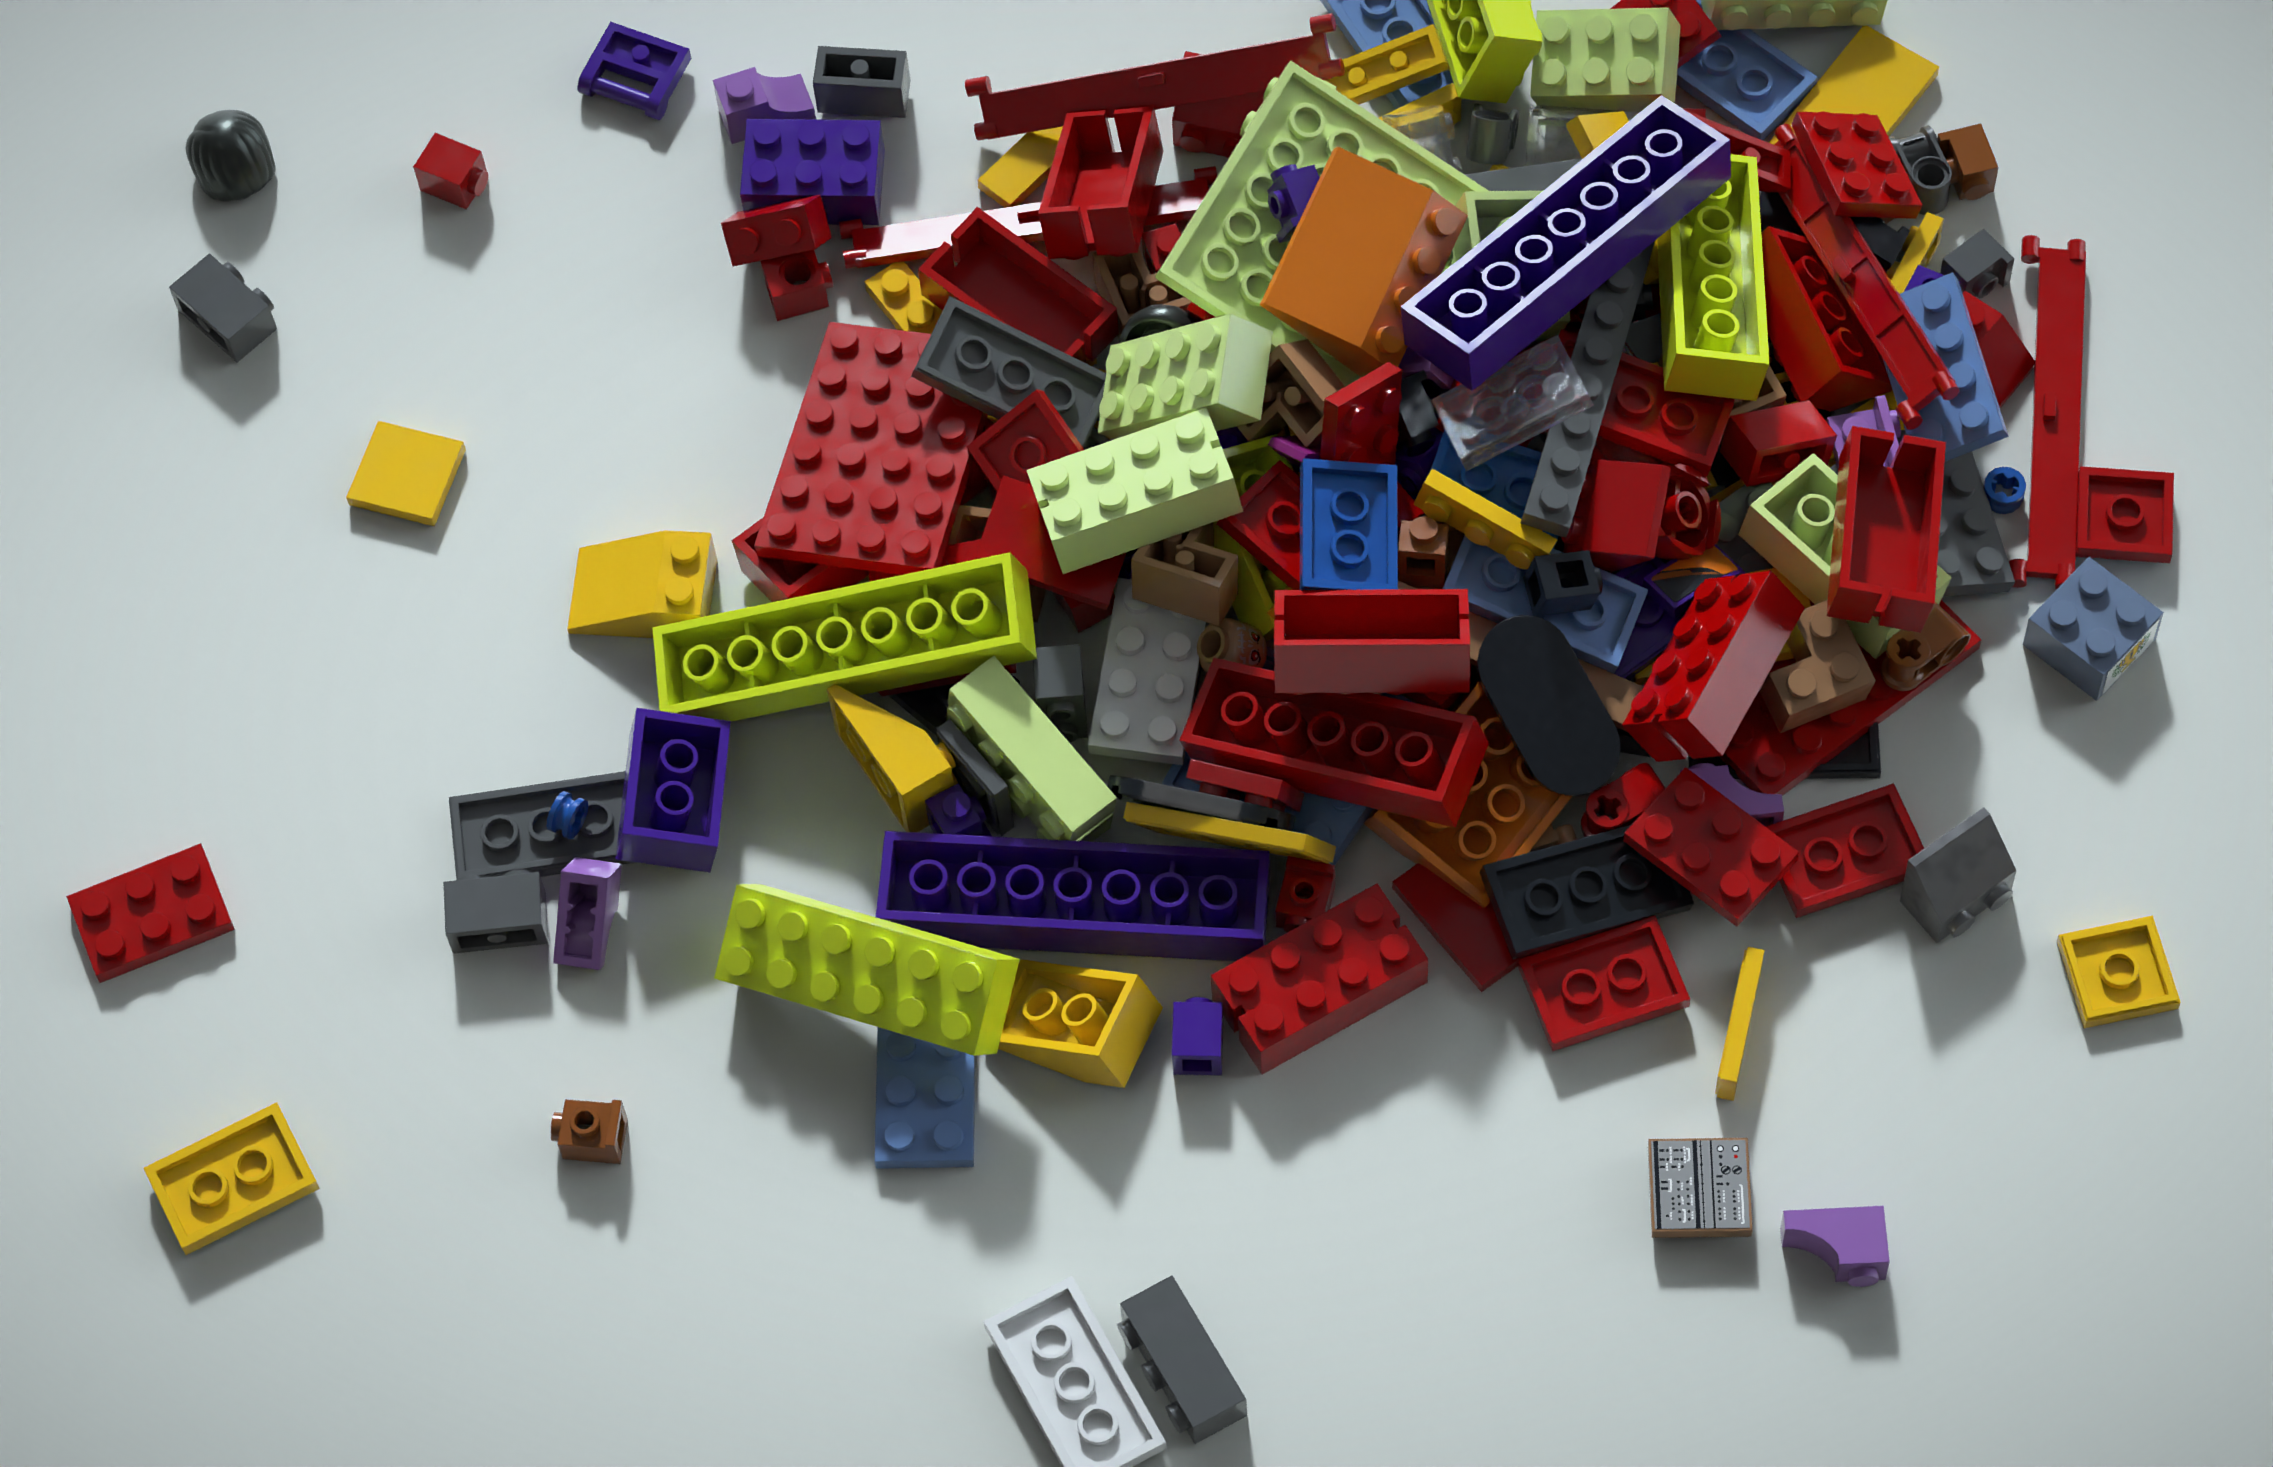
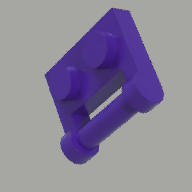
M610 21L579 77L577 91L593 97L595 94L644 110L646 116L661 120L667 110L668 100L692 59L690 49ZM605 70L654 86L649 94L602 78L601 76Z

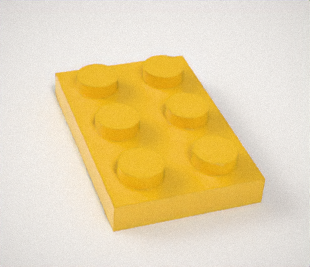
M277 1102L143 1168L185 1255L320 1189Z

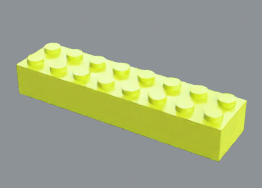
M1010 552L652 627L660 711L731 722L829 702L827 688L834 684L859 696L971 673L992 656H995L1003 666L1037 659L1028 571Z

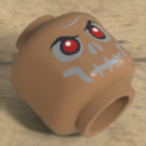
M1224 618L1220 626L1210 623L1200 634L1197 642V654L1200 658L1199 664L1205 673L1208 672L1213 658L1263 668L1267 656L1266 639L1256 627L1232 618Z

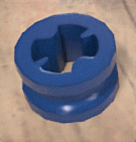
M1999 467L1988 473L1984 481V489L1991 510L1998 514H2009L2020 508L2024 499L2026 482L2019 471L2011 467ZM2001 484L2004 489L2013 488L2012 495L2007 497L2003 491L1995 493L1996 486Z
M561 792L549 811L546 825L547 830L554 833L562 830L563 837L573 839L579 833L586 819L588 801L582 798L574 801L571 793Z

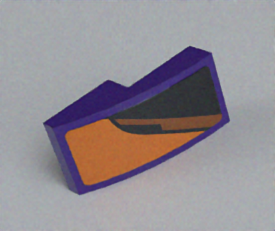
M1715 544L1713 548L1706 549L1703 552L1704 554L1686 560L1672 559L1643 578V587L1648 589L1647 593L1674 619L1689 608L1694 599L1695 590L1705 579L1732 575L1737 577L1745 574V571L1718 545Z

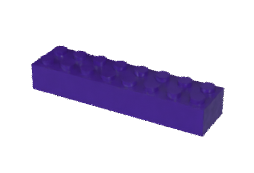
M1661 95L1401 306L1405 345L1473 391L1731 178L1730 139Z
M885 831L876 918L980 948L1237 961L1266 945L1271 876L1270 852L1262 850Z

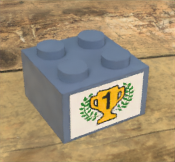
M2088 557L2028 619L2023 646L2097 701L2156 640L2164 612L2092 558Z

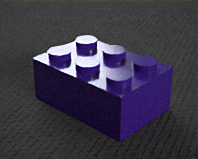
M747 119L740 188L743 211L820 194L828 225H839L841 221L861 219L863 225H879L885 154L881 121Z
M636 708L629 735L616 860L711 872L719 842L731 721Z

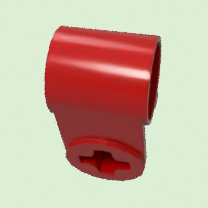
M1645 762L1631 768L1620 778L1595 790L1589 796L1586 802V811L1581 819V831L1584 837L1633 824L1664 791L1666 787L1649 763Z

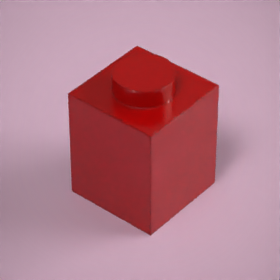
M434 133L413 166L420 191L466 210L474 197L480 196L488 183L489 175L482 151L438 133Z

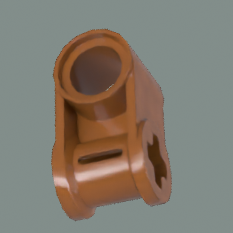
M1935 603L1921 633L1901 629L1889 639L1886 649L1887 656L1883 660L1880 669L1881 677L1886 685L1892 689L1899 691L1911 690L1941 666L1947 665L1954 660L1969 643L1971 635Z

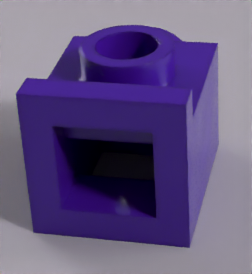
M1290 164L1270 174L1273 184L1267 190L1269 194L1268 204L1274 218L1279 219L1282 229L1276 234L1279 243L1291 239L1320 178L1315 165L1298 169L1296 164Z
M959 783L925 800L929 826L933 833L992 836L984 823L987 821V818L978 799L974 795L968 797Z

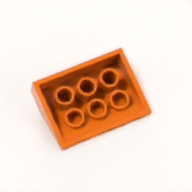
M1336 147L1333 149L1261 300L1260 306L1360 377L1365 376L1387 362L1398 367L1408 347L1404 343L1401 306L1442 273L1468 215L1434 190L1341 147Z
M1477 678L1470 687V692L1465 693L1452 712L1474 716L1489 744L1456 828L1374 809L1364 825L1400 854L1415 864H1421L1485 908L1489 904L1490 899L1479 873L1482 866L1529 853L1572 796L1551 792L1540 786L1533 779Z

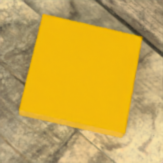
M378 421L346 496L348 504L435 527L466 451L464 442Z
M2153 915L2058 935L2057 945L2084 1029L2179 1009L2181 1001Z

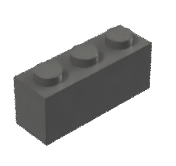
M1173 1275L1120 1303L1122 1321L1117 1324L1118 1330L1130 1350L1137 1347L1146 1361V1363L1141 1365L1143 1373L1155 1392L1163 1389L1171 1403L1166 1406V1411L1179 1433L1187 1430L1194 1444L1247 1416L1246 1397Z

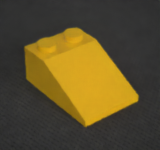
M664 530L579 548L567 627L568 634L653 638L652 627L709 616L717 566V556L711 533Z
M836 684L827 688L836 733L906 832L918 833L928 827L929 821L925 800L958 784L951 770L956 767V764L947 747L941 742L935 745L925 730Z
M1021 959L1018 964L998 1049L1085 1083L1125 1088L1163 1007L1137 974Z

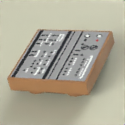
M1748 1138L1648 1139L1652 1238L1752 1236Z

